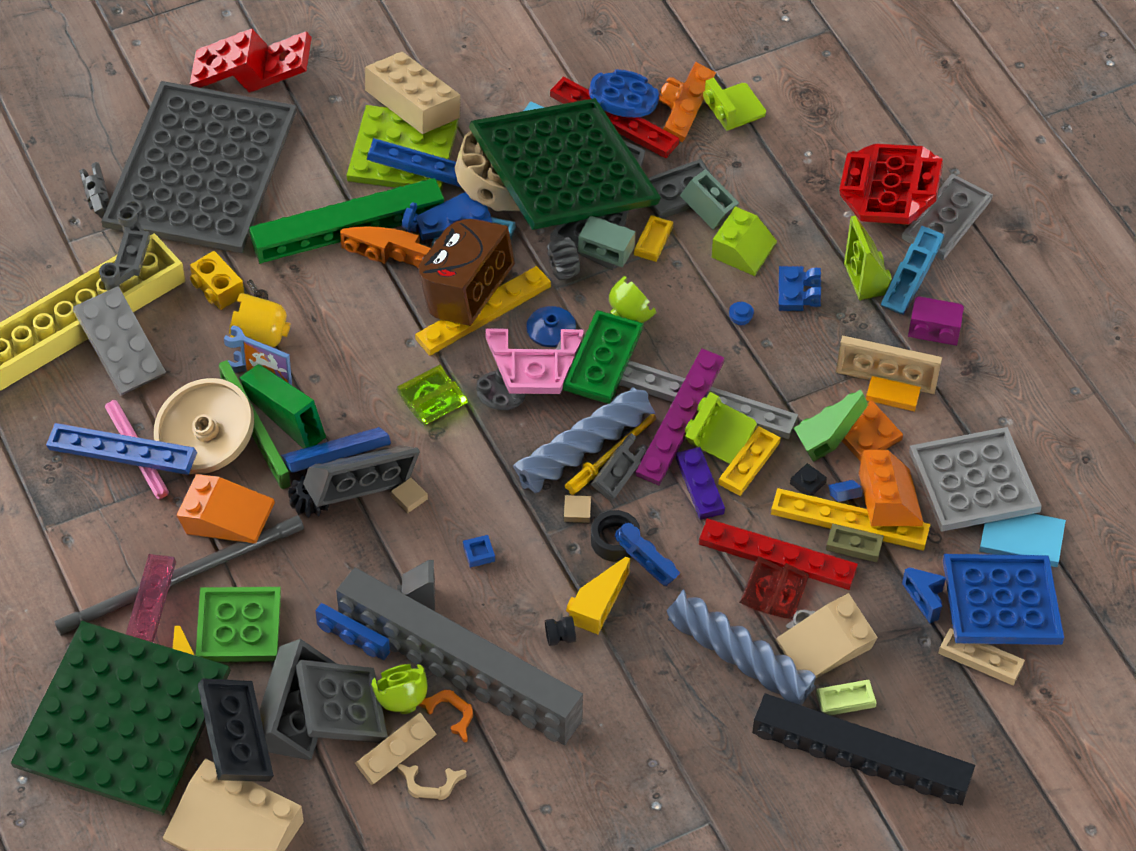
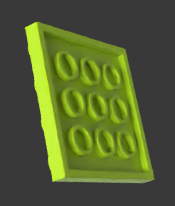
M366 105L348 168L347 181L397 188L431 179L367 160L373 138L449 160L459 123L458 119L421 134L389 108ZM436 180L440 191H442L444 182Z

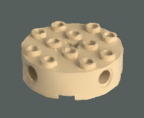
M471 131L464 136L455 165L458 183L469 195L470 199L489 206L495 211H520Z

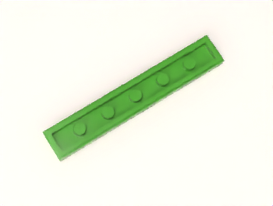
M228 360L219 363L221 379L233 383L246 395ZM252 406L254 412L252 437L279 487L282 490L291 486L289 471Z

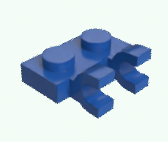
M779 266V311H803V305L821 307V268H811L804 272V266ZM803 286L812 287L809 288L807 291H803Z

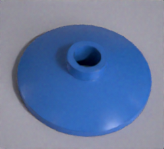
M556 306L539 308L527 320V333L535 343L545 347L558 346L561 340V329L576 330V322L571 313Z

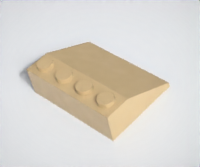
M205 758L191 778L163 836V841L183 851H285L304 822L302 806L252 781L218 780L214 762Z

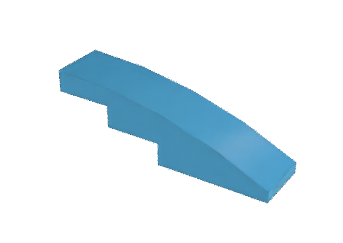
M921 226L903 262H900L881 306L904 315L943 242V233Z

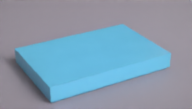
M1029 514L984 523L979 551L994 555H1049L1050 565L1058 567L1066 520L1039 514Z

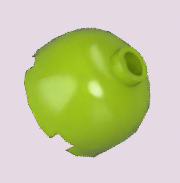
M623 276L611 288L609 293V303L612 307L610 314L645 323L657 312L654 307L649 310L647 304L650 301L632 281L627 284V277Z
M411 664L395 666L381 673L382 678L377 682L376 678L372 680L371 685L374 695L386 710L409 714L415 711L416 707L425 699L428 682L425 670L421 665L417 664L418 669H412Z

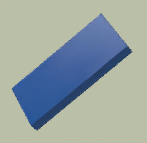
M380 427L282 454L281 457L285 466L291 472H297L318 463L332 462L339 458H346L391 444L389 434Z

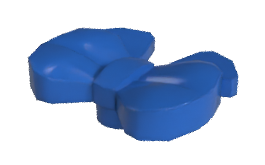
M414 202L410 204V208H406L402 220V228L406 229V232L413 234L417 231L418 223H416V216L418 215L416 214L417 203Z

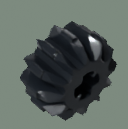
M301 475L300 481L293 480L292 487L289 488L290 506L292 509H296L298 516L306 513V516L309 518L311 514L315 513L319 517L321 510L328 511L329 504L319 507L315 505L303 484L305 477Z

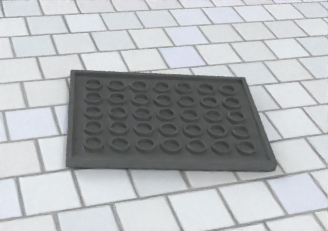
M161 81L102 218V227L123 231L122 225L118 222L117 211L122 206L130 205L137 210L139 224L144 231H149L150 235L155 233L159 238L243 253L250 235L249 227L253 226L296 115V105Z

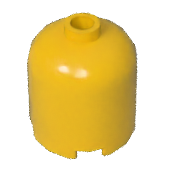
M245 293L239 294L237 302H240L239 312L233 311L230 328L238 326L246 337L270 347H276L282 337L288 336L291 323L286 322L287 314L283 306L276 302Z

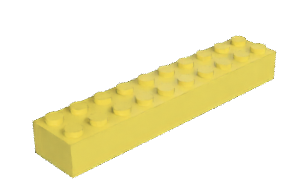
M155 233L150 235L140 275L131 277L120 284L119 287L133 312L137 311L184 283L183 264ZM117 255L0 322V391L88 340L73 311V306L107 291L104 283L101 281L99 269L105 263H115Z

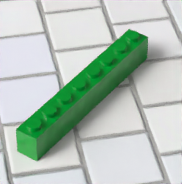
M435 178L422 180L406 186H399L391 190L377 192L372 195L354 198L338 204L249 227L251 243L258 262L261 264L341 242L340 232L342 229L353 227L395 228L402 226L406 208H410L412 202L417 203L416 214L419 215L444 203V197Z

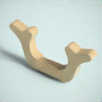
M402 764L397 766L398 772L406 779L409 794L415 798L444 800L449 797L455 784L466 778V770L453 771L447 768L445 770L447 782L444 786L439 788L420 787L414 781L418 774V766L407 767Z

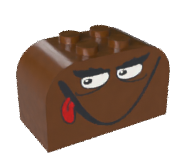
M464 219L449 225L441 236L435 240L434 245L424 255L419 265V274L427 310L433 317L467 326L472 325L515 264L508 226L477 219Z

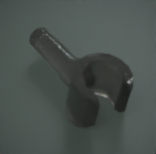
M253 280L247 281L255 297L269 300L267 291L258 289Z

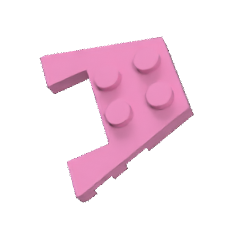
M486 329V340L509 394H560L566 376L582 343L583 330L561 329V349L556 350L508 349V329Z

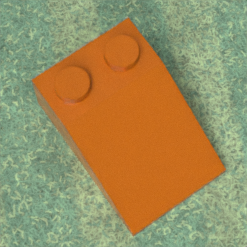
M196 474L176 516L188 535L256 544L275 504V500L221 477Z

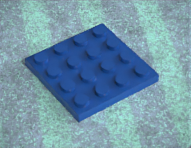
M944 554L943 566L955 643L1063 644L1064 634L1049 555Z

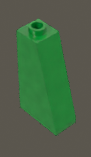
M257 364L239 377L249 400L303 449L317 445L326 438L315 402L312 398L260 364Z

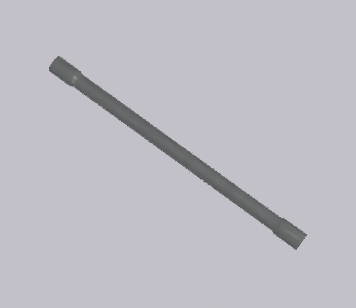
M296 515L261 532L256 544L248 542L235 543L82 611L62 617L54 621L57 631L62 636L77 629L81 621L90 622L270 542L297 533L304 529L302 520Z

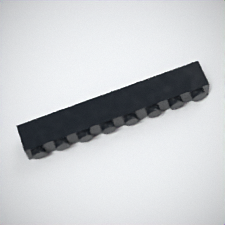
M764 693L753 722L752 733L761 739L782 743L787 748L808 752L816 758L834 761L842 767L860 770L868 776H878L889 780L894 785L907 786L923 795L930 794L949 804L963 806L975 769V765L767 693Z

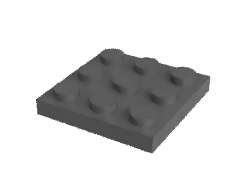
M306 660L298 662L296 669L309 737L381 743L387 738L382 706L377 701L371 685L372 680L376 678L374 668Z

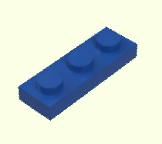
M323 603L315 610L317 625L323 631L336 634L345 643L360 647L371 657L385 660L389 655L388 638Z

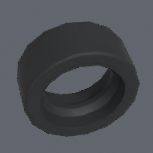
M609 510L601 513L594 519L591 526V546L594 552L602 559L611 562L620 561L624 557L631 558L632 556L621 545H611L604 542L600 538V533L608 527H621L628 522L632 525L634 524V527L640 530V525L636 518L628 512L621 510Z

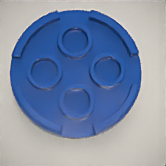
M615 69L614 73H598L592 78L590 83V98H596L604 111L617 116H646L652 113L658 105V89L649 84L646 77L632 71Z

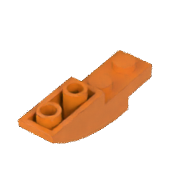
M353 227L342 229L340 232L341 247L343 249L382 263H386L388 258L391 257L399 262H405L419 268L422 258L431 249L419 243V235L397 229Z

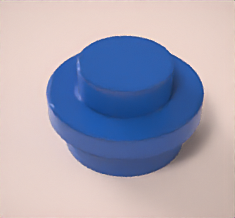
M736 302L729 309V316L737 325H746L752 320L754 315L752 306L746 302Z

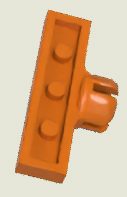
M695 62L685 83L674 77H669L666 80L668 83H665L660 90L662 95L659 94L658 96L660 103L671 108V113L663 129L679 137V141L682 143L703 102L705 82L714 78L716 72L698 62Z

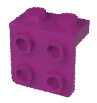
M920 296L916 297L908 337L957 346L964 306L959 303Z

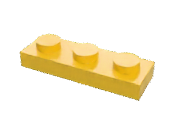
M758 426L721 475L718 485L741 496L778 447L781 437Z

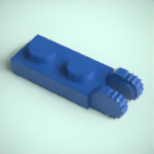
M625 523L616 531L615 540L663 586H667L680 574L671 560L664 558L657 552L655 546L650 541L640 537V530L634 527V524Z

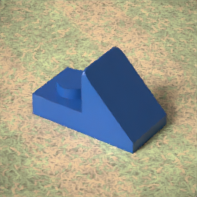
M909 567L904 571L902 584L929 624L939 620L942 602L937 594L943 591L946 578Z

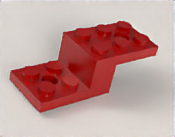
M252 28L229 38L219 40L211 45L201 47L195 53L190 85L202 88L234 76L250 93L307 71L312 37L306 31L268 46Z

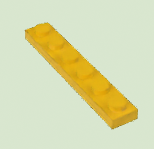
M535 266L499 286L471 326L439 320L416 333L415 339L427 354L431 356L549 289L551 281Z
M777 488L771 509V515L830 529L832 523L883 535L884 542L922 551L925 549L930 524L924 522L923 526H871L867 509Z

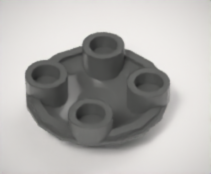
M499 368L496 371L485 374L477 381V396L482 403L496 410L516 408L526 397V394H509Z

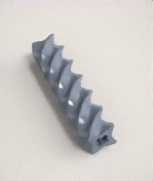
M632 387L630 391L614 398L610 404L598 408L590 417L578 421L571 430L558 434L551 443L537 448L531 456L517 461L513 468L520 478L522 488H529L534 493L540 492L545 479H559L563 474L565 466L577 467L582 463L585 452L599 453L602 450L605 439L618 440L622 436L624 426L638 427L642 422L644 413L655 414L654 409L649 403L647 392Z
M683 589L676 601L667 609L668 621H671L679 631L693 636L703 647L715 650L721 659L737 665L745 675L758 679L769 691L781 694L784 700L802 705L808 695L816 688V685H814L816 676L810 670H797L794 661L789 656L774 655L772 647L766 641H752L751 635L745 627L730 626L725 614L718 611L709 612L706 603L701 598H687Z

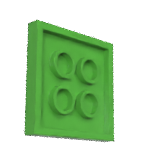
M200 587L195 656L215 662L275 661L279 648L281 587Z

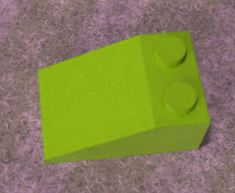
M856 215L851 216L844 265L859 300L883 296L886 294L892 281L890 271L885 269L882 252L877 250L874 241Z

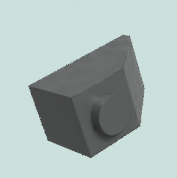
M427 560L402 574V585H397V591L435 611L434 560Z

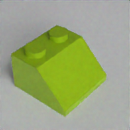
M735 206L713 238L711 258L755 276L777 244V240L757 215Z

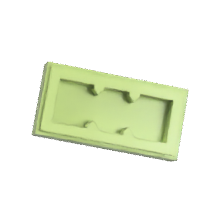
M870 680L816 690L821 712L828 715L875 708L877 704Z

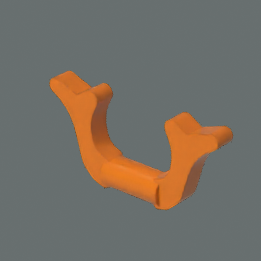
M442 690L432 697L425 698L418 705L426 708L427 714L431 715L436 705L440 702L452 704L462 712L463 718L460 722L451 726V732L459 734L463 742L468 741L466 731L473 718L472 706L455 694L454 691Z

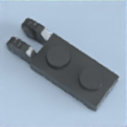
M632 433L615 450L591 483L609 501L617 496L641 463L640 459L648 449L645 444H642L632 454L628 450L636 439V436Z

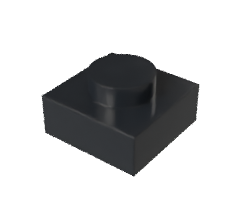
M806 463L791 477L790 485L805 495L813 496L826 484L827 477Z

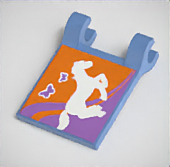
M238 326L230 328L231 335L236 337L225 335L224 344L230 348L241 347V352L235 351L233 353L234 360L239 362L234 363L228 360L234 373L249 371L257 364H260L292 385L290 354L246 337Z

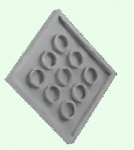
M1008 427L910 445V456L941 532L1041 512L1042 505Z

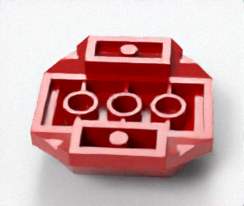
M872 144L857 152H849L846 156L840 183V196L862 222L910 224L912 221H916L925 210L936 202L943 169V158L938 155L935 156L923 146Z

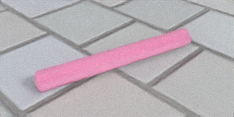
M116 400L107 403L105 409L121 435L138 437ZM138 466L156 498L161 500L168 496L169 491L158 471L153 468Z

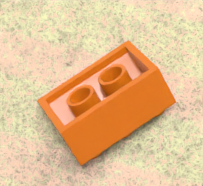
M863 450L859 477L871 526H923V519L910 469L889 450Z

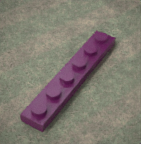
M701 348L636 470L637 477L660 486L685 438V428L691 419H695L698 413V405L702 398L706 397L724 364V357Z

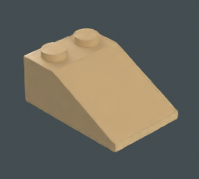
M848 593L825 605L777 637L776 642L783 653L794 661L797 670H810L818 678L869 651L878 637Z

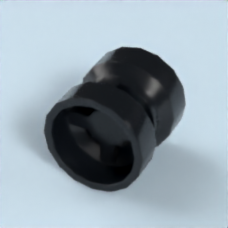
M565 616L557 622L554 619L545 620V632L549 646L557 645L560 641H565L566 643L576 642V632L572 616Z

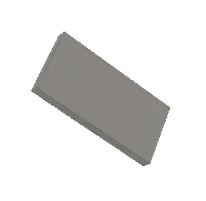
M951 174L939 188L936 202L925 210L916 221L911 222L903 232L902 239L913 244L921 226L943 233L944 239L936 257L944 260L991 202L993 194Z

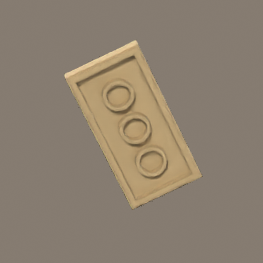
M842 335L836 373L871 380V376L919 386L921 387V392L935 394L942 357Z

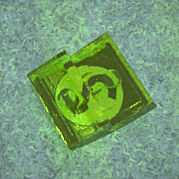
M441 364L397 386L396 389L410 411L424 426L468 403L456 382H451Z

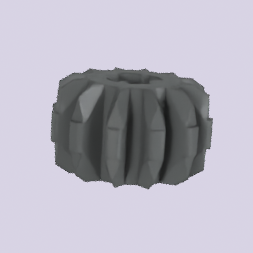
M561 237L551 241L547 246V254L556 278L558 280L569 279L578 275L580 272V262L574 242L569 237Z

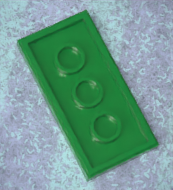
M596 310L563 383V390L610 404L643 331L644 323Z

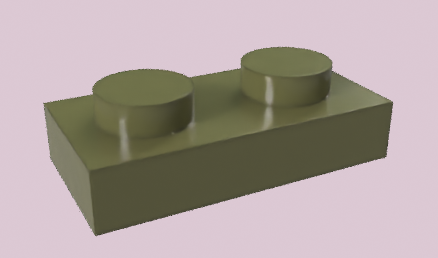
M832 523L826 550L877 562L884 536Z

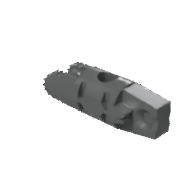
M95 162L91 165L94 175L89 176L85 169H81L79 172L89 208L91 210L94 209V212L102 219L108 207L107 202L110 200L100 164Z

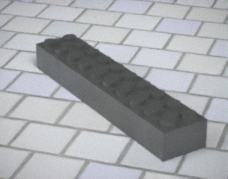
M356 567L337 588L338 612L388 638L391 651H398L407 656L412 663L416 665L421 664L428 668L435 676L448 679L458 689L471 692L481 702H488L496 706L504 715H512L519 719L526 727L530 729L535 728L544 733L549 740L553 742L558 741L563 745H566L581 724L583 717V693Z

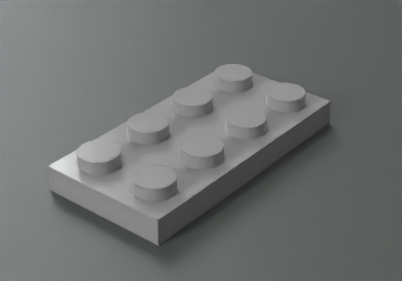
M119 286L73 306V311L120 396L166 374L163 365Z

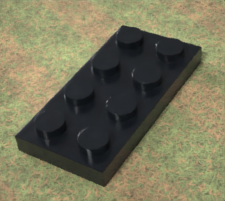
M202 678L198 683V689L217 779L224 781L270 782L274 774L253 681Z

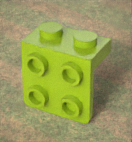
M715 78L706 80L705 91L703 92L704 100L726 131L766 116V109L747 83H740L722 90Z
M710 392L707 398L703 397L697 408L699 412L695 419H691L685 428V437L689 444L701 447L706 453L730 464L750 439L757 423L753 418L723 404L719 396Z

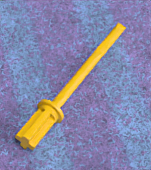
M650 414L638 427H635L594 464L584 463L582 470L565 484V489L569 490L571 495H575L587 483L594 480L599 474L598 470L607 463L625 438L631 433L635 436L639 435L656 420L655 414Z

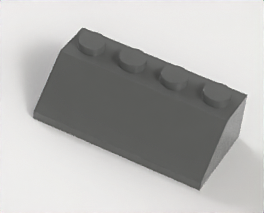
M408 446L386 447L378 451L361 453L349 458H339L323 464L318 463L308 468L303 484L317 507L397 488L410 478L420 450L416 447Z
M298 639L279 647L259 712L267 748L270 753L310 760L312 759L318 737L308 736L296 665L300 660L337 663L302 639Z

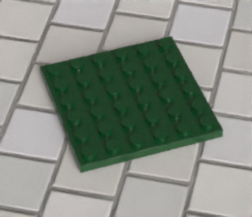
M596 98L472 120L470 122L469 129L532 230L589 219L590 216L599 217L659 204L660 195Z
M81 621L11 764L14 768L163 816L206 725L198 683L202 678L227 680L231 669L225 664Z

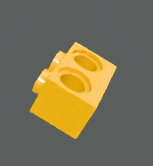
M215 251L190 264L191 283L196 289L200 288L204 292L207 301L210 304L214 303L220 310L237 301L239 294L244 293L243 280Z

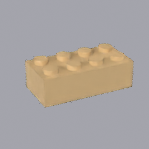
M404 52L396 53L365 67V91L421 134L460 118V94Z

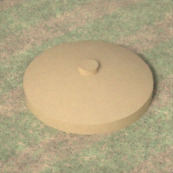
M217 378L196 380L179 388L164 402L155 420L154 440L194 447L197 455L189 474L210 473L231 463L247 446L254 428L253 408L242 390L229 381Z

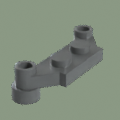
M130 205L122 206L117 211L118 222L122 225L124 234L115 263H105L99 269L101 281L104 283L107 291L117 286L120 287V284L133 276L140 275L150 241V232L144 231L138 222L137 210Z

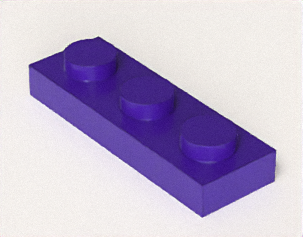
M701 447L677 452L676 461L699 519L702 520L724 514V504Z

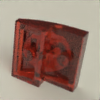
M758 556L739 603L770 615L793 619L810 574L787 563L780 567Z

